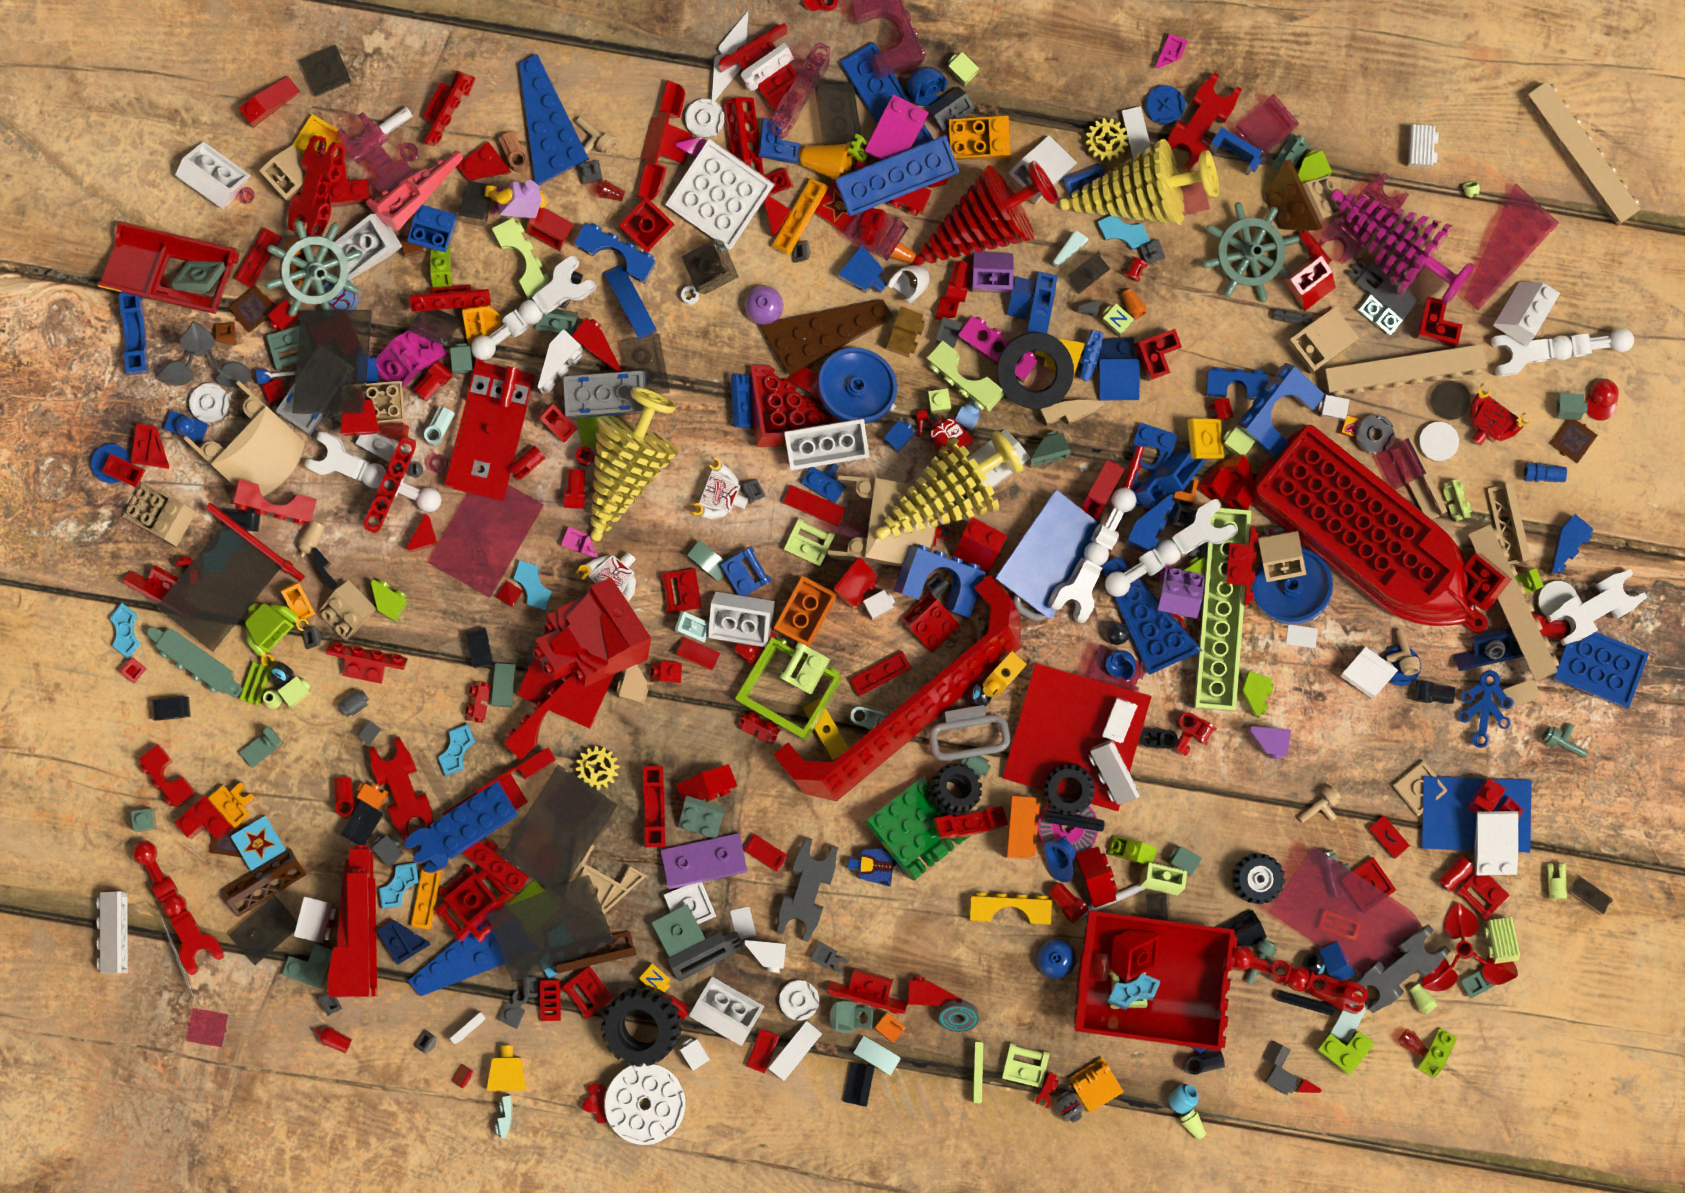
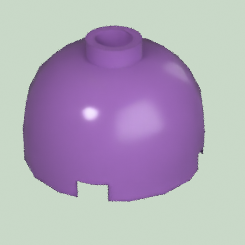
M757 286L745 298V314L750 321L757 325L778 321L783 313V299L780 293L773 287Z

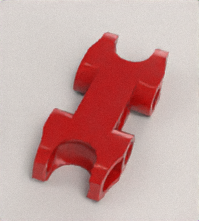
M1216 72L1201 85L1192 99L1191 103L1199 108L1188 125L1179 120L1168 137L1167 142L1172 150L1176 147H1183L1189 152V160L1184 168L1188 172L1199 161L1200 153L1208 150L1212 143L1211 140L1205 137L1206 133L1216 119L1225 124L1233 112L1236 101L1242 91L1237 86L1229 96H1218L1214 90V85L1219 78V74Z
M317 135L311 137L304 151L301 167L306 171L301 193H296L292 197L288 216V228L292 231H297L294 226L296 218L299 217L304 227L307 221V236L323 235L331 215V206L326 203L332 182H336L340 178L344 166V145L332 142L327 152H325L326 139ZM319 140L318 148L315 150V144ZM338 148V154L334 157V152ZM317 224V225H318V230H317V232L314 234L313 231H314L315 225Z
M407 436L400 439L364 520L365 530L376 533L381 529L415 452L416 440ZM402 444H409L412 450L408 453L403 452L401 449ZM397 463L401 464V468L399 470L395 468V465ZM386 480H393L396 487L392 490L387 489L384 484ZM382 499L385 500L384 506L379 505ZM369 518H378L379 524L372 525L369 522Z
M397 737L394 739L397 754L391 761H383L375 747L369 748L372 770L379 786L389 783L396 804L387 808L393 824L400 832L403 840L406 841L410 836L408 823L411 819L421 817L425 821L427 828H431L430 825L434 823L433 810L426 793L415 794L409 774L417 772L412 755L405 747L401 737Z

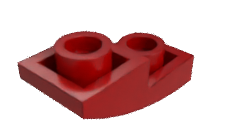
M787 168L769 175H763L775 184L768 194L769 196L793 187Z

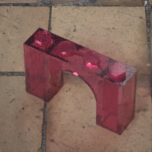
M854 0L849 6L856 25L876 18H885L896 24L900 30L901 43L893 49L874 55L871 60L878 79L921 65L926 56L923 46H920L917 40V30L912 28L910 23V13L903 6L904 0Z

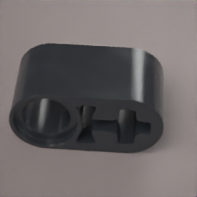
M486 627L466 631L473 668L493 665L494 662Z
M189 697L151 700L153 721L191 717Z
M1146 729L1139 738V744L1147 749L1170 750L1178 742L1176 733L1170 730ZM1150 734L1151 738H1157V734H1160L1158 739L1159 745H1156L1157 741H1150L1149 744H1146L1147 742L1143 740V737ZM1164 735H1171L1173 737L1172 745L1168 746L1163 743Z

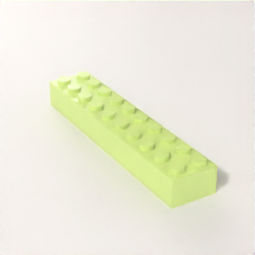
M1220 508L1212 515L1211 524L1219 529L1228 525H1234L1238 531L1222 544L1207 542V561L1204 572L1205 581L1199 635V647L1203 651L1198 653L1194 709L1234 712L1236 711L1246 586L1226 584L1228 551L1230 543L1249 545L1251 511Z

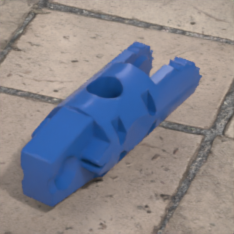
M1090 329L1084 342L1077 368L1078 378L1085 382L1090 381L1093 375L1103 339L1102 332Z

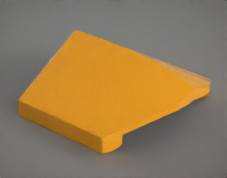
M489 305L462 309L468 346L470 347L476 337L490 336L502 327L501 315Z

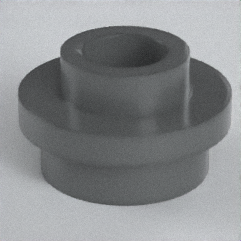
M1500 640L1490 641L1485 647V653L1491 659H1499L1504 655L1505 646Z

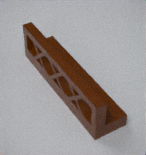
M290 848L222 890L226 902L237 917L307 874ZM295 866L298 868V873L287 875L290 869ZM274 879H281L280 884L270 886L271 881ZM256 890H264L263 894L259 897L253 896ZM240 900H246V904L237 909L235 903Z
M631 932L551 950L556 973L637 955L636 949L633 946ZM627 937L629 949L621 950L614 945L619 938ZM614 939H615V941L613 942V944H611V943L608 942V941H610V940H614ZM605 942L611 946L607 954L602 955L595 951L599 943ZM595 944L593 949L590 948L588 945ZM580 947H586L591 950L586 959H581L575 955ZM613 948L618 950L616 952H611ZM575 949L574 953H571L568 950ZM565 951L572 955L567 963L559 965L558 952ZM593 952H594L595 954L599 955V956L591 957V955L593 954ZM573 957H575L576 959H578L577 961L571 962V960L573 959Z

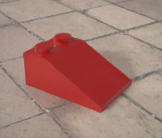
M859 557L834 587V593L838 594V598L852 609L855 605L859 607L865 600L863 595L866 591L869 590L871 592L878 584L876 581L878 576Z

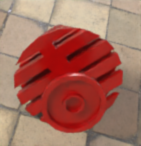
M1036 161L1030 162L1028 171L1033 182L1014 193L1001 174L994 167L988 165L983 170V175H979L975 180V185L972 184L968 188V195L963 194L960 198V205H954L951 211L952 215L950 213L947 214L944 218V224L940 223L936 228L938 236L935 233L929 236L931 247L925 242L920 247L921 253L916 254L913 260L914 265L920 266L925 261L931 264L936 263L937 258L935 255L944 261L949 259L948 253L952 257L957 258L961 256L960 251L964 255L973 254V249L978 253L985 251L986 248L989 250L997 249L998 245L1006 247L1010 243L1020 244L1022 240L1025 242L1033 241L1035 238L1034 231L1021 203L1039 192L1048 203L1055 204L1059 202L1056 189L1044 169Z

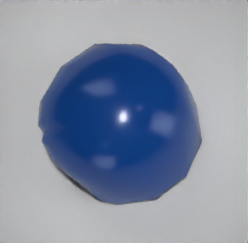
M1114 650L1107 656L1105 667L1107 672L1115 679L1124 678L1127 681L1134 676L1136 662L1130 652Z

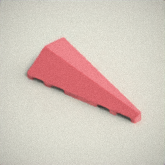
M456 150L453 152L454 155L443 161L440 159L436 161L437 165L427 170L424 168L399 182V186L389 192L387 190L383 191L381 197L373 201L371 198L366 201L367 205L385 225L398 231L463 159L461 152Z

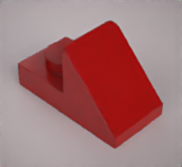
M553 403L538 416L541 422L563 443L578 429Z
M112 454L109 455L102 470L103 473L135 488L138 487L146 471Z

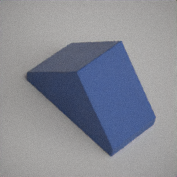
M1016 276L1007 315L1026 320L1036 281Z
M1338 941L1319 949L1332 978L1348 980L1356 976Z

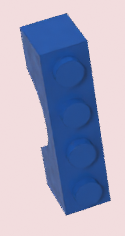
M585 223L574 243L575 247L591 256L602 250L617 251L627 262L626 272L628 276L645 284L656 265V261L653 259L654 256L645 251L643 253L637 251V247L629 242L624 244L618 241L619 237L613 233L605 234L601 231L602 228L594 223L590 225Z
M119 293L120 312L125 332V371L129 376L149 374L143 297Z

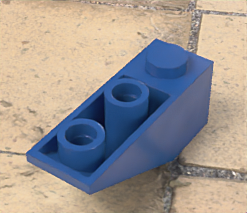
M1574 514L1559 530L1550 569L1551 576L1555 573L1559 575L1566 568L1564 563L1568 558L1572 560L1579 553L1577 548L1581 543L1585 545L1592 538L1590 533L1594 529L1577 514Z

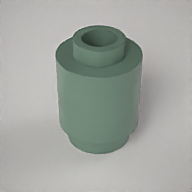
M982 756L963 758L960 766L967 765L969 770L972 768L975 771L973 774L975 776L978 775L979 778L982 775L986 777L991 767L988 765L989 760Z

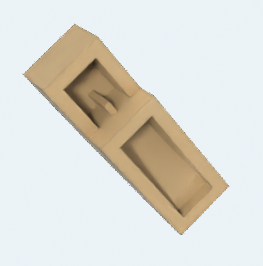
M1096 400L1064 401L1040 409V414L1046 426L1065 418L1069 425L1104 408L1105 404L1103 401Z
M1534 679L1503 690L1507 697L1513 699L1514 705L1512 708L1541 698ZM1493 693L1492 700L1501 712L1509 710L1502 708L1500 699ZM1482 698L1474 700L1475 704ZM1506 699L1504 705L1509 707L1510 701Z

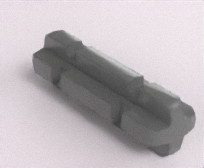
M1275 309L1273 314L1274 320H1284V322L1294 324L1303 323L1302 325L1306 326L1312 324L1313 319L1312 315L1309 314L1302 315V313L1292 311L1283 312L1280 309Z

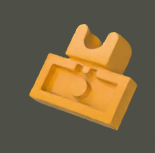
M242 782L231 791L225 785H222L208 798L234 828H237L251 815L244 807L255 799V796L252 794L246 797L241 796V791L245 788Z

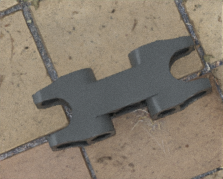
M806 838L803 847L797 854L792 873L801 876L795 897L784 896L779 912L777 933L783 934L790 920L800 919L806 927L803 939L806 942H809L812 933L818 926L824 907L814 904L820 883L831 884L836 869L838 847L832 846L825 860L816 861L810 855L811 838Z
M1429 924L1404 937L1397 944L1402 953L1384 966L1380 960H1377L1364 969L1354 981V983L1364 987L1372 985L1377 988V996L1368 1006L1372 1013L1391 1005L1402 996L1404 990L1400 987V984L1416 971L1421 977L1427 976L1450 953V950L1445 945L1434 952L1425 951L1424 941L1433 931Z

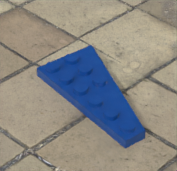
M535 54L519 64L535 183L541 185L589 160V157L539 55Z
M1121 557L1101 565L1106 578L1113 572L1125 573L1131 569ZM1140 578L1130 583L1129 591L1125 595L1115 597L1149 675L1203 651L1169 612L1158 610L1159 600Z
M497 910L495 912L496 915L493 916L489 921H487L483 926L479 925L477 927L478 931L483 929L488 923H490L494 918H496L500 914L499 910ZM512 916L508 921H503L484 937L485 940L482 943L478 941L472 932L462 942L455 941L409 979L408 982L420 996H424L516 960L525 950L534 953L540 949Z

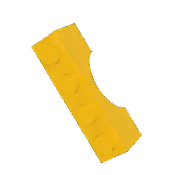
M975 893V896L970 898V921L990 922L998 910L1005 907H1014L1021 910L1027 916L1030 924L1051 925L1052 900H1047L1048 896H1035V899H1027V895H1015V898H1007V894H995V897H987V893Z

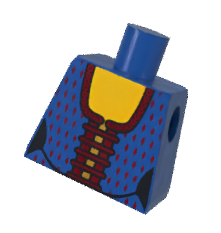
M886 848L862 850L861 858L849 857L848 869L860 870L859 879L891 887L894 858Z

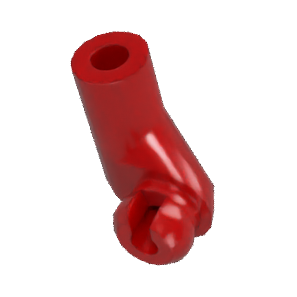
M1183 731L1178 739L1176 752L1179 755L1183 754L1186 756L1190 752V746L1187 744L1192 735L1189 732Z

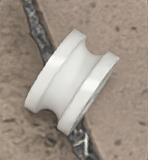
M694 286L683 288L681 292L682 300L688 305L695 304L699 299L697 288ZM690 290L694 291L693 294L696 297L687 300L685 293H689Z

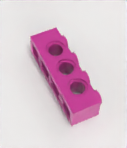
M971 316L959 333L958 339L998 366L1002 352H995L993 346L1000 343L1005 348L1012 339L1006 340L1002 337L1003 333L996 328L990 329L986 326L987 322L982 318ZM984 332L987 334L988 339L986 341H979L977 334ZM1030 351L1020 357L1021 361L1015 367L1016 379L1024 383L1037 364L1036 356Z

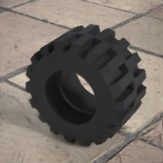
M950 763L932 776L927 785L929 787L927 794L930 795L928 800L933 803V809L937 808L939 810L937 813L940 815L945 813V816H961L976 806L980 800L979 797L982 795V791L979 790L982 787V783H978L980 778L978 775L975 776L973 774L975 771L972 768L969 770L965 764L960 766V763H955L954 765ZM947 782H952L960 788L962 799L955 798L949 793Z
M1072 763L1062 764L1054 768L1048 774L1044 785L1045 798L1050 807L1064 815H1075L1084 811L1093 800L1095 792L1092 776L1085 768ZM1067 777L1075 778L1081 785V794L1073 801L1062 799L1057 791L1059 782Z

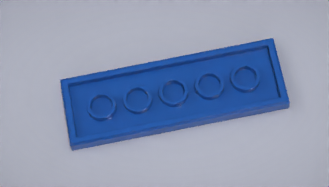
M874 42L840 61L841 66L877 125L893 95L911 103ZM925 124L912 148L934 140Z
M944 135L835 179L848 216H852L958 174L960 171L948 139Z

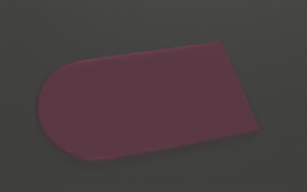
M1315 846L1311 848L1269 911L1321 947L1338 941L1352 967L1360 973L1377 960H1380L1384 966L1402 953L1397 944L1409 933L1422 928L1418 918L1411 910Z

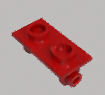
M473 681L469 688L470 702L465 709L466 721L475 720L477 723H483V720H485L487 706L481 705V701H489L491 690L489 683Z
M745 711L738 724L741 727L740 730L752 736L756 730L760 731L757 738L768 744H774L781 731L775 723L760 719V716L754 712Z

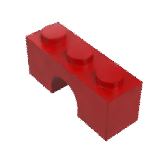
M156 745L139 758L141 762L140 768L146 775L150 773L153 777L152 784L158 791L162 789L165 793L163 798L170 807L174 805V807L178 808L197 794L183 776L174 782L166 780L164 770L173 761L161 745Z

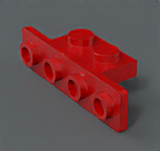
M785 23L775 25L765 35L761 34L748 45L740 46L733 54L723 56L718 62L719 71L722 73L737 63L742 71L776 49L773 42L787 34V25Z
M460 74L453 88L444 82L440 83L422 116L434 124L424 142L425 144L435 146L440 142L443 130L450 124L454 110L459 107L463 93L470 86L471 76Z
M470 284L430 288V294L409 296L412 312L491 305L489 289L471 290Z
M1254 525L1250 526L1249 545L1230 543L1228 551L1226 584L1246 586L1244 607H1248L1249 602H1253L1254 591L1250 590L1251 582L1254 583L1255 571L1252 570V562L1256 563L1257 551H1254V543L1258 542V531H1255Z
M156 565L151 569L148 579L134 571H130L123 579V583L130 588L146 595L149 599L155 600L165 608L171 609L185 619L192 621L200 612L198 607L184 600L190 584Z
M340 642L329 643L326 649V655L345 658L343 676L382 684L384 679L385 667L404 670L408 658L399 654L391 655L379 650H366L360 646H346Z
M485 838L482 841H478L462 852V854L516 893L522 889L529 878L527 874L515 867L517 863L514 859L515 857L510 852L499 849L498 844L491 839L487 840Z
M858 969L853 971L850 986L830 981L827 993L834 997L847 998L855 1003L862 1002L877 1009H887L894 1014H905L907 1002L888 997L893 979Z

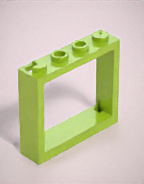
M772 637L735 700L802 740L807 741L843 679L839 676L840 672L834 668L829 667V669H825L822 675L833 681L804 730L748 698L776 649L793 657L797 649L796 647L795 649L788 647L789 643L784 639L778 638L776 640ZM805 652L799 660L803 664L807 659Z

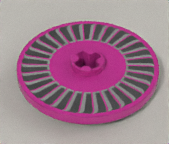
M1064 797V798H1062V799H1064V800H1066V801H1073V800H1075V799H1072V798H1069V797ZM1049 804L1045 807L1038 821V833L1043 845L1047 841H1055L1066 836L1074 847L1076 854L1089 850L1097 838L1098 831L1074 827V829L1070 830V833H1066V830L1062 828L1064 825L1045 822L1047 811L1056 812ZM1090 806L1081 813L1075 814L1077 816L1097 819Z

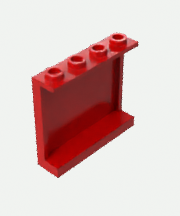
M534 656L517 696L535 704L540 700L545 702L549 698L547 693L554 686L559 688L563 684L561 681L563 677L553 681L550 675L544 672L541 661ZM615 674L600 680L590 691H581L564 697L549 710L590 729L596 720L595 717Z

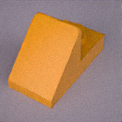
M299 581L281 589V593L290 610L295 612L299 619H307L315 615V611Z

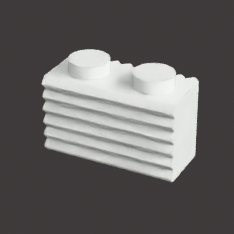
M1415 124L1410 126L1407 167L1432 168L1433 163H1437L1438 152L1434 151V144H1438L1439 132H1435V126Z

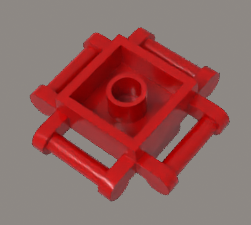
M467 865L464 868L465 871L446 887H441L438 890L445 902L435 910V913L455 933V938L458 942L465 940L468 934L472 932L478 941L482 943L485 940L484 937L503 921H508L512 917L503 905L510 902L515 894L483 869L476 874L471 866ZM488 878L501 893L498 899L485 885L484 879ZM450 908L466 925L462 929L448 913ZM499 910L500 914L496 918H494L490 923H488L483 929L478 931L477 927L479 925L483 926L487 921H489L493 916H495V912Z

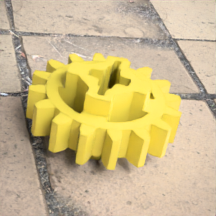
M1103 118L1102 124L1095 121L1096 127H1089L1092 133H1086V137L1090 140H1087L1085 145L1091 146L1088 152H1094V159L1100 156L1101 162L1104 158L1111 162L1113 156L1117 160L1119 158L1118 153H1125L1122 147L1126 148L1128 146V143L1124 141L1129 137L1128 135H1123L1126 128L1120 129L1121 123L1118 122L1115 125L1113 124V119L1107 123L1106 119ZM1110 128L1115 130L1117 134H1114L1112 131H1110ZM1101 129L1100 136L1094 137L1095 133ZM1105 136L1110 140L1109 144H1106V141H1102ZM1120 143L1119 147L1112 152L1114 144ZM1097 147L1102 148V149L1104 150V152H1102V151H1100L1099 149H1097Z
M595 746L593 752L588 748L587 755L581 753L583 760H577L580 767H577L576 771H581V774L577 777L578 779L584 778L583 785L590 783V789L596 785L597 789L600 790L601 785L608 788L607 783L609 781L614 784L612 777L619 775L615 772V769H619L620 766L614 764L618 759L617 757L611 758L612 751L607 754L605 747L599 751L598 746ZM598 755L597 759L591 762L587 761L591 756ZM605 757L610 761L611 769L606 767L604 763ZM598 763H601L600 766L606 772L598 771V773H595V770L589 765L597 766ZM584 768L590 770V779L586 776ZM603 775L608 776L605 780L597 782L599 777Z

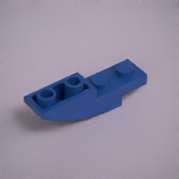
M1038 271L1026 333L1042 332L1047 334L1058 275Z

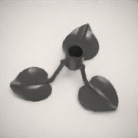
M192 321L189 328L180 338L182 348L190 351L188 363L185 365L180 360L168 363L159 373V381L173 386H182L189 383L193 378V371L189 367L191 366L194 354L196 356H204L206 353H208L216 371L219 372L216 380L222 386L238 387L236 384L238 380L244 385L252 378L253 374L240 362H228L223 365L222 369L219 368L211 352V348L214 345L213 335L201 324Z

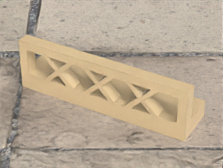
M1410 440L1392 450L1391 452L1420 510L1432 520L1448 512L1413 441Z
M1513 482L1488 488L1487 492L1495 527L1501 537L1499 544L1501 547L1507 544V552L1510 547L1518 552L1519 559L1508 561V564L1515 565L1530 561L1531 557ZM1504 491L1505 499L1502 504L1494 500L1493 492ZM1501 508L1509 513V519L1506 523L1498 518ZM1505 528L1513 532L1514 538L1510 543L1503 539L1502 533Z

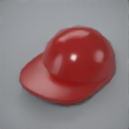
M1599 379L1589 389L1586 400L1587 413L1597 421L1609 419L1616 410L1619 390L1613 381Z

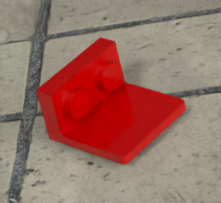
M929 592L900 619L930 652H934L960 627V624L940 601Z

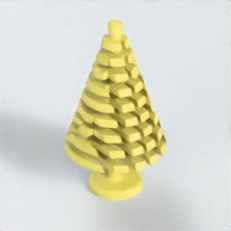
M1162 139L1155 146L1152 145L1145 149L1143 155L1140 152L1135 155L1133 160L1130 158L1124 163V167L1122 164L1114 168L1115 171L1113 173L1108 171L1104 173L1103 179L1100 177L1093 180L1092 186L1089 183L1084 185L1082 189L1083 195H1081L1079 190H1076L1072 193L1073 198L1061 199L1060 207L1062 210H1069L1074 207L1076 212L1083 213L1084 208L1082 205H1084L1088 214H1095L1097 209L1100 215H1106L1109 212L1112 217H1120L1119 214H1121L1124 218L1128 219L1134 216L1136 220H1144L1146 218L1150 221L1159 220L1161 223L1168 224V222H1171L1175 225H1181V222L1184 220L1182 213L1184 212V197L1180 186L1202 182L1204 190L1210 198L1218 196L1219 182L1214 159L1209 150L1203 151L1199 155V170L1179 174L1175 167L1177 163L1169 143Z
M641 387L632 388L630 392L631 397L644 405L636 426L629 421L623 419L621 421L615 417L610 419L607 416H601V419L599 417L597 419L599 430L596 433V438L599 442L596 443L597 455H595L596 467L594 468V476L597 478V481H593V488L596 491L592 496V500L596 504H592L591 509L592 513L597 517H591V525L594 526V529L590 534V538L594 541L601 540L603 531H609L613 527L608 521L617 522L621 518L619 513H625L629 508L628 504H632L638 499L636 495H641L645 491L646 487L644 485L648 486L654 481L653 477L659 476L662 472L660 468H666L671 462L670 459H673L679 453L678 448L669 440L657 433L654 435L648 430L655 410L662 413H673L677 406L667 397Z
M995 431L991 435V440L997 452L977 464L974 458L970 461L967 460L966 456L969 454V451L964 445L959 448L957 445L959 440L950 436L946 441V447L942 446L938 453V456H941L943 461H939L934 456L931 460L933 468L926 466L923 470L924 478L918 476L915 480L916 488L921 493L918 494L916 488L911 486L907 490V494L912 500L908 501L905 496L899 500L904 513L895 505L892 509L895 521L890 516H887L884 519L885 526L875 531L876 537L882 541L890 534L893 537L901 536L899 527L906 534L913 533L909 522L918 531L926 529L922 521H926L930 528L937 527L938 522L932 516L935 514L938 517V521L945 525L950 523V518L955 522L962 520L961 515L964 514L967 519L975 517L972 512L974 508L978 512L977 515L987 514V510L990 512L999 511L998 500L994 501L991 497L995 493L990 484L985 487L982 482L987 479L985 476L987 472L1003 462L1013 473L1019 474L1023 471L1022 463L1014 448L1001 432ZM926 483H930L932 487L928 488ZM985 502L987 507H983L982 503ZM946 508L948 513H945L943 509Z

